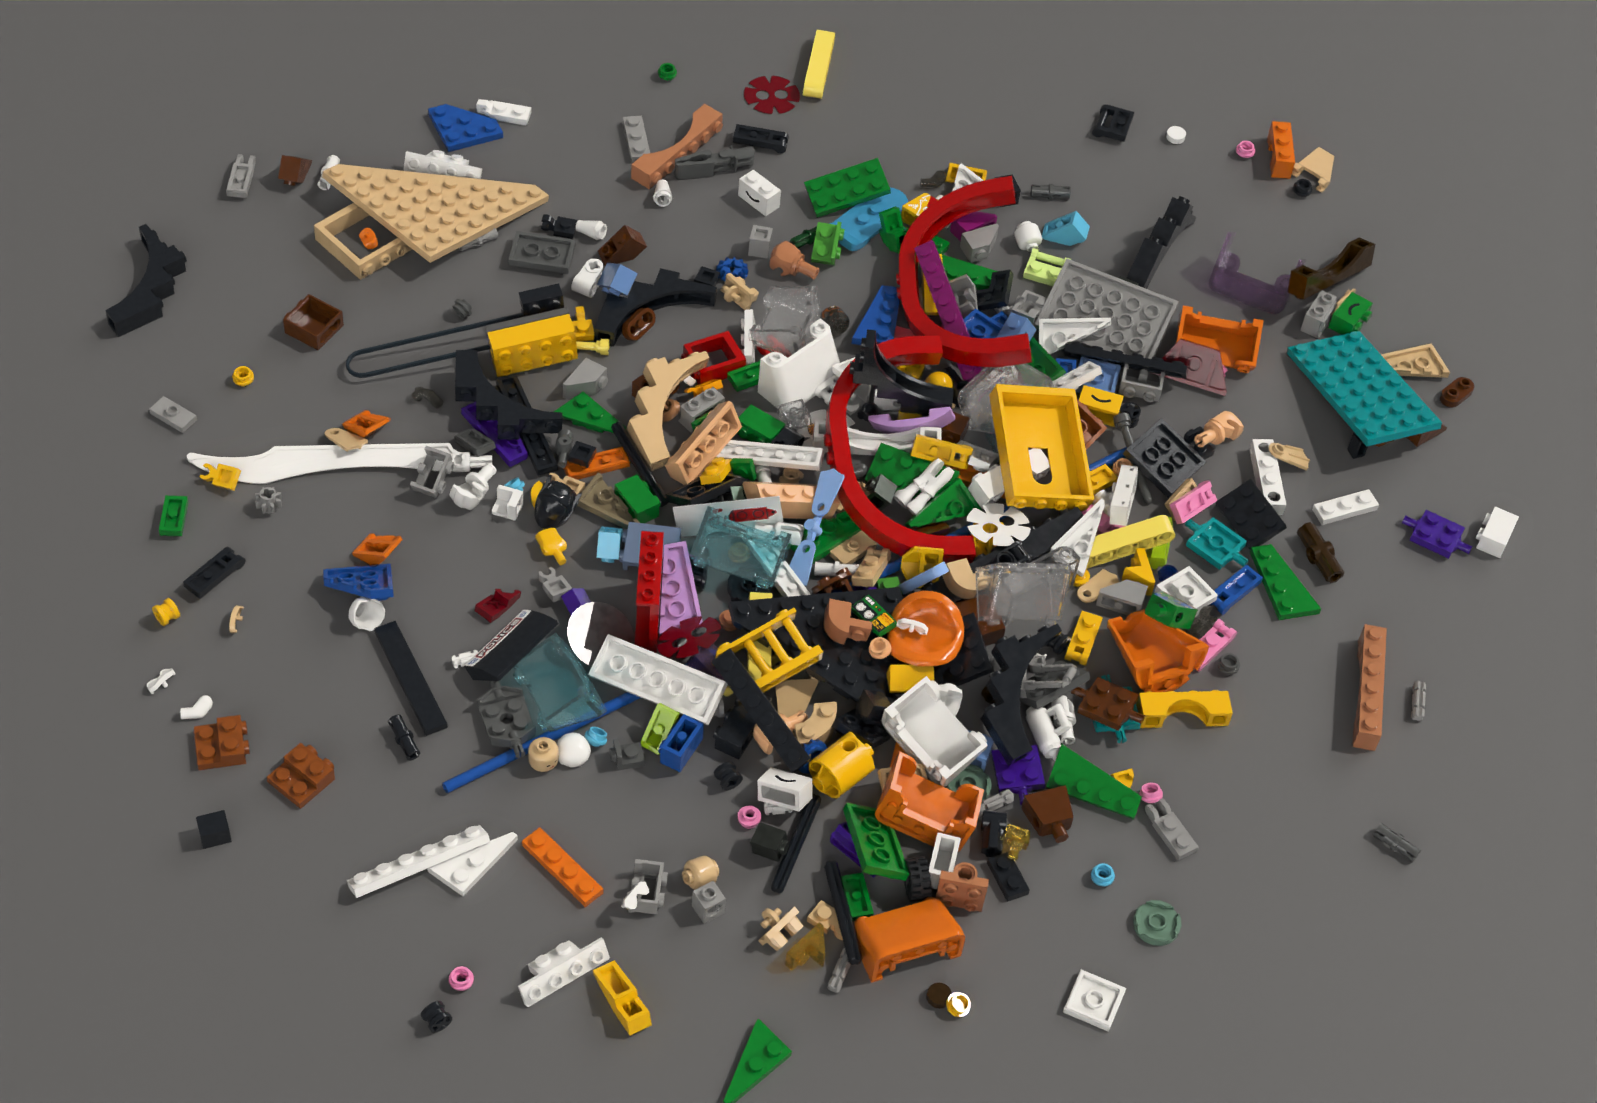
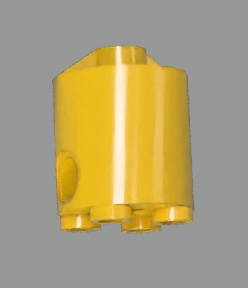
M852 732L846 733L809 762V771L812 776L813 785L817 790L831 798H839L875 770L872 747L867 743L863 744Z

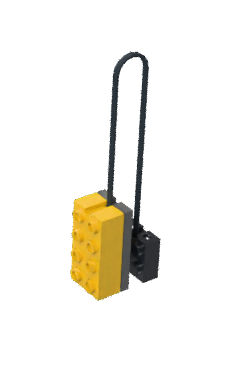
M558 283L519 292L521 313L360 349L348 356L346 369L354 377L367 378L456 357V352L366 373L354 372L349 367L351 360L361 354L483 326L486 327L488 345L466 350H477V352L489 350L497 377L578 359L575 330L567 307L564 308L563 294Z

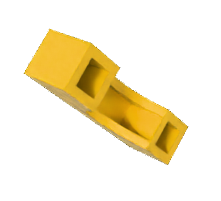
M1147 691L1139 693L1136 703L1138 713L1145 715L1140 728L1162 727L1165 719L1177 712H1187L1197 716L1206 727L1228 726L1233 714L1228 691Z

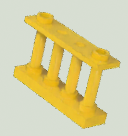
M792 608L789 611L787 609L780 611L776 618L734 642H726L717 648L718 651H716L715 659L729 648L735 653L745 647L762 673L761 677L755 680V682L764 693L822 660L823 651L819 645L813 648L807 645L792 622L797 612L795 608ZM783 625L801 651L800 655L794 659L787 655L773 633L774 630ZM764 636L782 662L781 666L775 670L768 667L753 643Z

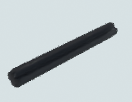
M619 421L612 424V431L642 480L647 483L650 492L660 500V507L667 505L669 502H667L666 494L623 424Z
M812 794V799L804 807L789 842L788 851L783 856L771 884V890L774 892L782 893L821 804V797L819 795Z
M827 861L824 868L848 962L851 965H858L863 958L839 866L836 861Z

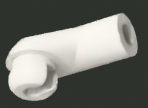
M201 696L193 707L181 708V720L203 718L213 705L210 696Z

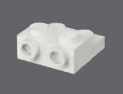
M1190 566L1157 584L1154 592L1164 591L1198 609L1196 616L1199 615L1201 609L1216 601L1218 597L1211 587Z

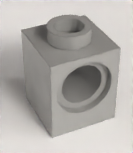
M714 881L693 891L692 907L704 924L725 913L726 898Z

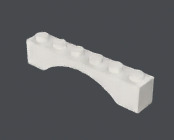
M815 420L812 447L823 448L824 452H828V447L824 446L826 420ZM920 426L912 430L890 434L868 433L847 427L851 454L875 456L881 443L910 453L916 434L941 440V428Z

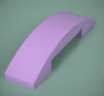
M951 407L929 409V417L893 421L889 414L868 416V420L874 429L890 434L912 430L920 426L942 428L953 422L955 415Z

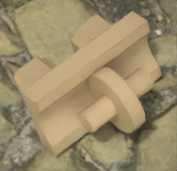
M731 273L726 274V281L721 288V291L724 293V299L727 302L734 301L742 309L749 310L752 302L756 301L759 292L755 288H748L745 285V280L740 276L735 277Z
M795 906L781 919L778 917L782 913L779 908H776L774 911L766 908L762 912L764 920L761 922V926L765 929L769 925L772 927L758 940L762 946L768 943L773 949L778 951L788 942L780 932L783 927L791 936H794L803 927L800 920L796 917L799 911Z

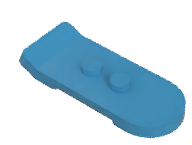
M890 187V194L857 204L834 222L829 223L837 225V222H842L841 228L845 229L843 241L839 240V244L850 251L863 248L882 229L879 212L896 206L899 207L901 214L902 206L908 203L906 195L900 190Z

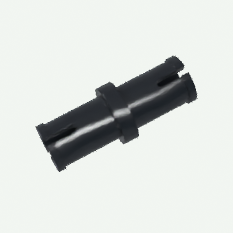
M401 715L392 716L388 720V724L395 734L396 743L401 746L407 760L416 759L421 753L413 740L414 735L412 731L407 729Z

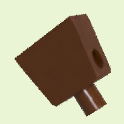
M1066 785L1024 795L1022 811L1038 835L1046 836L1052 834L1057 843L1066 841L1069 837L1066 830L1071 828L1073 822V812Z

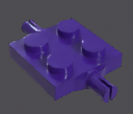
M1428 510L1417 521L1405 515L1402 524L1413 528L1409 541L1448 559L1456 549L1469 554L1473 547L1461 541L1465 527Z
M1031 745L1033 750L1030 754L1010 766L1007 765L999 750H992L991 752L999 794L1009 789L1012 793L1019 795L1020 805L1023 803L1024 795H1028L1027 792L1045 788L1037 745Z

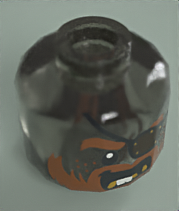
M830 306L823 310L820 318L830 326L832 336L843 334L849 327V317L840 307Z

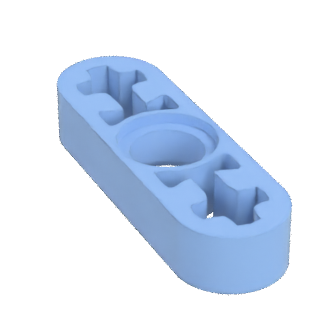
M942 562L898 586L904 595L949 572V569L945 562Z

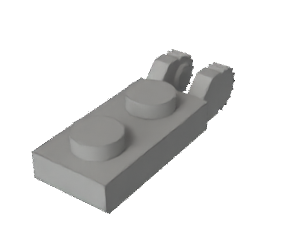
M238 154L227 185V196L247 198L256 163L255 156L250 155L248 164H245L243 154Z
M1162 798L1157 802V806L1163 815L1162 817H1159L1158 811L1153 805L1148 804L1145 806V812L1153 823L1152 826L1177 860L1198 851V845L1174 812H1171V808L1165 799Z

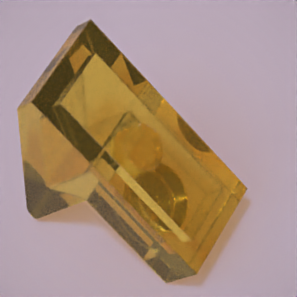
M820 922L787 952L785 965L791 970H794L798 965H804L809 957L820 966H824V928Z

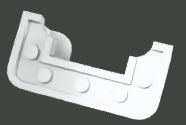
M821 318L810 326V335L815 340L787 358L779 352H771L760 359L758 393L782 412H793L815 397V389L835 375L833 374L832 366L840 363L830 326Z
M926 676L884 710L881 721L884 728L909 756L914 758L917 764L922 763L924 765L929 780L946 787L987 749L988 745L982 733L979 731L977 733L975 731L969 732L940 700L939 692L941 688L934 680L930 681Z

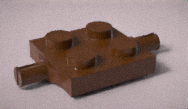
M1097 677L1093 685L1087 690L1080 687L1071 690V694L1083 698L1077 713L1117 731L1120 730L1123 723L1128 721V719L1140 724L1145 719V715L1133 711L1139 694L1100 677Z

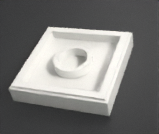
M1081 969L1063 1013L1109 1032L1126 988Z

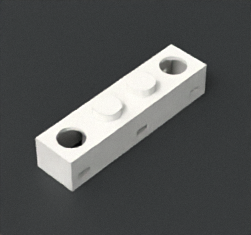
M1253 439L1249 451L1256 486L1277 514L1283 515L1286 500L1278 461L1268 448L1274 441L1273 439ZM1277 495L1278 501H1272L1269 498H1275Z
M1121 465L1117 482H1113L1112 492H1110L1109 524L1127 526L1137 487L1138 466Z

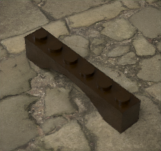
M1357 238L1349 242L1338 257L1322 269L1313 270L1302 265L1291 270L1287 292L1295 295L1298 299H1306L1372 265L1376 244L1362 238Z

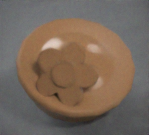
M668 398L664 406L662 422L674 419L680 412V404L677 400Z

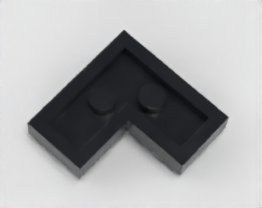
M1010 269L992 272L990 287L988 289L976 290L979 311L1008 306L1014 275Z

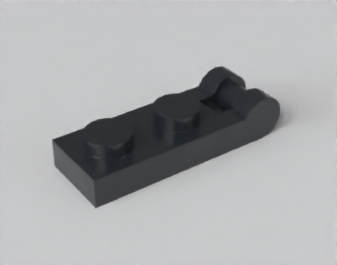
M736 124L733 143L773 149L777 153H784L787 148L786 143H788L789 135L781 131Z
M225 547L183 581L184 587L201 599L233 571L241 569L246 560L241 555L234 554V550L230 547Z

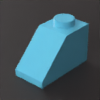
M1077 211L1045 223L1042 238L1072 246L1086 240L1090 226Z
M601 526L598 533L596 558H601L602 562L614 563L615 559L619 560L623 528Z

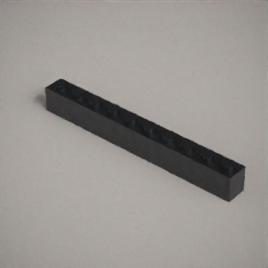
M1078 507L1071 510L1067 508L1060 512L1058 517L1046 519L1038 528L1035 526L1031 527L1028 537L1021 541V546L1028 555H1032L1033 559L1024 567L1013 571L1003 578L995 577L990 587L1052 555L1053 553L1050 552L1051 547L1084 516ZM1012 537L1014 542L1018 541L1017 538ZM995 546L990 551L991 553L987 555L983 553L977 556L969 564L973 574L989 570L990 564L996 555L1009 546ZM942 576L935 583H932V581L926 583L920 590L941 593L954 603L968 600L954 595L947 588ZM987 589L979 590L976 595H978L979 593H981V592H983V591H985V590H987ZM915 591L909 592V593L906 594L903 598H905V597H906L907 595H909V594L914 593Z

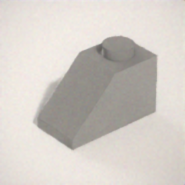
M997 223L962 233L960 248L970 263L988 258L997 239L999 228Z
M585 358L563 383V398L572 399L581 392H585L588 396L596 395L600 389L605 388L607 385V368Z
M1126 579L1104 587L1099 591L1096 606L1129 615L1141 610L1148 586Z

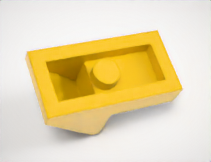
M1136 548L1134 557L1131 558V567L1124 569L1122 581L1128 579L1147 585L1146 595L1149 596L1152 595L1155 579L1145 548Z

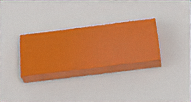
M618 447L596 453L588 468L567 460L566 467L563 469L566 476L579 480L595 476L597 473L603 474L630 467V461L623 447Z

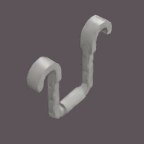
M1045 656L1033 657L1029 663L1032 673L1039 674L1052 671H1066L1060 681L1023 680L1020 698H1027L1025 690L1064 688L1071 683L1076 674L1077 667L1074 664L1045 665Z

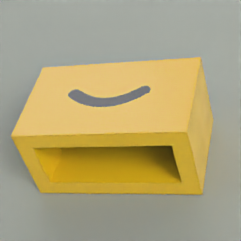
M1083 385L1079 401L1085 404L1089 411L1100 418L1105 425L1115 427L1113 418L1119 414L1124 396Z

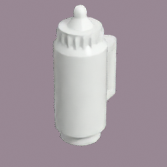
M1056 704L1048 710L1043 707L1040 709L1029 707L1026 710V720L1037 746L1045 758H1053L1056 761L1061 747L1059 736L1071 729L1061 704ZM1054 714L1060 724V727L1055 729L1050 718Z

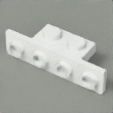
M433 150V152L427 155L406 151L404 171L481 179L482 168L469 166V160L463 159L461 155H444V152L439 150Z
M601 937L582 949L568 940L529 963V970L534 977L518 986L524 1004L530 1007L609 960L610 956L604 939Z

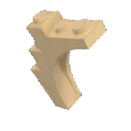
M706 351L701 353L694 352L681 360L679 358L674 359L669 364L665 357L660 359L653 358L645 365L643 375L649 386L641 388L635 398V403L641 414L635 415L629 420L626 430L651 471L664 467L670 458L662 429L665 403L680 382L707 366L709 356Z

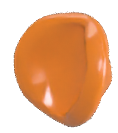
M918 591L907 595L897 604L891 614L896 621L902 618L911 619L925 624L929 629L927 635H921L915 629L913 632H909V628L902 630L899 627H895L886 633L887 640L891 644L890 654L894 658L914 666L928 667L944 665L957 656L964 639V623L961 613L953 601L938 592Z

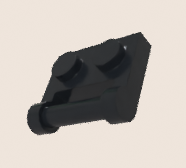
M1102 105L1097 125L1094 126L1092 134L1095 137L1105 136L1125 142L1135 112L1111 105ZM1111 115L1113 118L1109 128L1105 127L1107 117Z

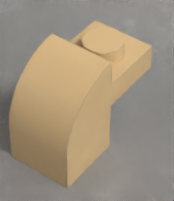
M967 558L946 563L949 572L942 575L947 588L954 595L963 599L974 598L979 590L989 588L996 577L993 568L973 574Z

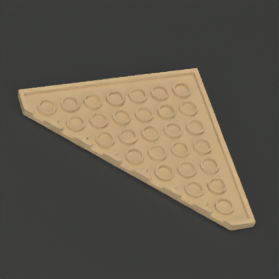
M337 164L324 170L322 178L429 263L487 234L494 228H498L548 202L549 199L547 193L536 185L353 165Z

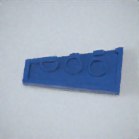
M881 285L853 335L851 344L861 345L862 338H866L867 329L876 330L877 344L894 339L900 302L897 295V287Z

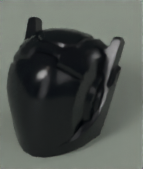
M549 475L535 503L534 516L537 524L544 529L558 528L565 524L577 507L582 492L576 494L568 485L553 481L552 475Z

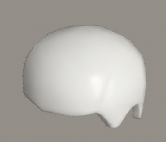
M360 596L352 602L349 608L348 618L352 625L358 629L373 631L375 627L380 626L385 617V608L376 599Z
M574 732L564 734L557 741L560 764L572 768L581 766L588 760L591 748L587 739L581 734Z

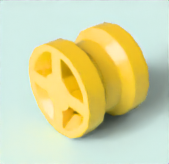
M170 598L165 599L163 604L152 607L154 616L162 626H166L170 620L180 617L177 606Z

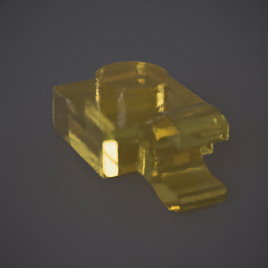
M1008 823L1005 830L1004 843L1010 846L1008 858L1017 861L1019 851L1022 849L1026 850L1029 845L1030 831Z

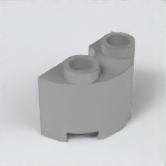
M1025 290L1021 296L1018 295L1014 306H1010L1007 316L1009 317L1012 312L1026 317L1034 326L1038 318L1037 315L1040 314L1047 298Z

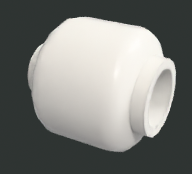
M1030 221L1020 223L1014 232L1017 245L1021 250L1032 252L1033 248L1038 249V246L1042 243L1043 238L1039 227Z

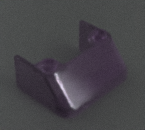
M1233 231L1228 232L1209 279L1210 288L1214 292L1270 314L1282 312L1292 295L1287 292L1290 275L1284 274L1279 276L1273 286L1239 273L1240 259L1236 254L1229 252L1236 233ZM1300 259L1296 268L1304 265L1306 260Z

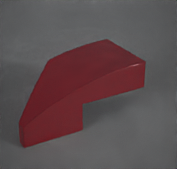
M495 589L494 595H490L477 603L474 611L492 623L520 598L521 592L514 590V593H505L501 589Z

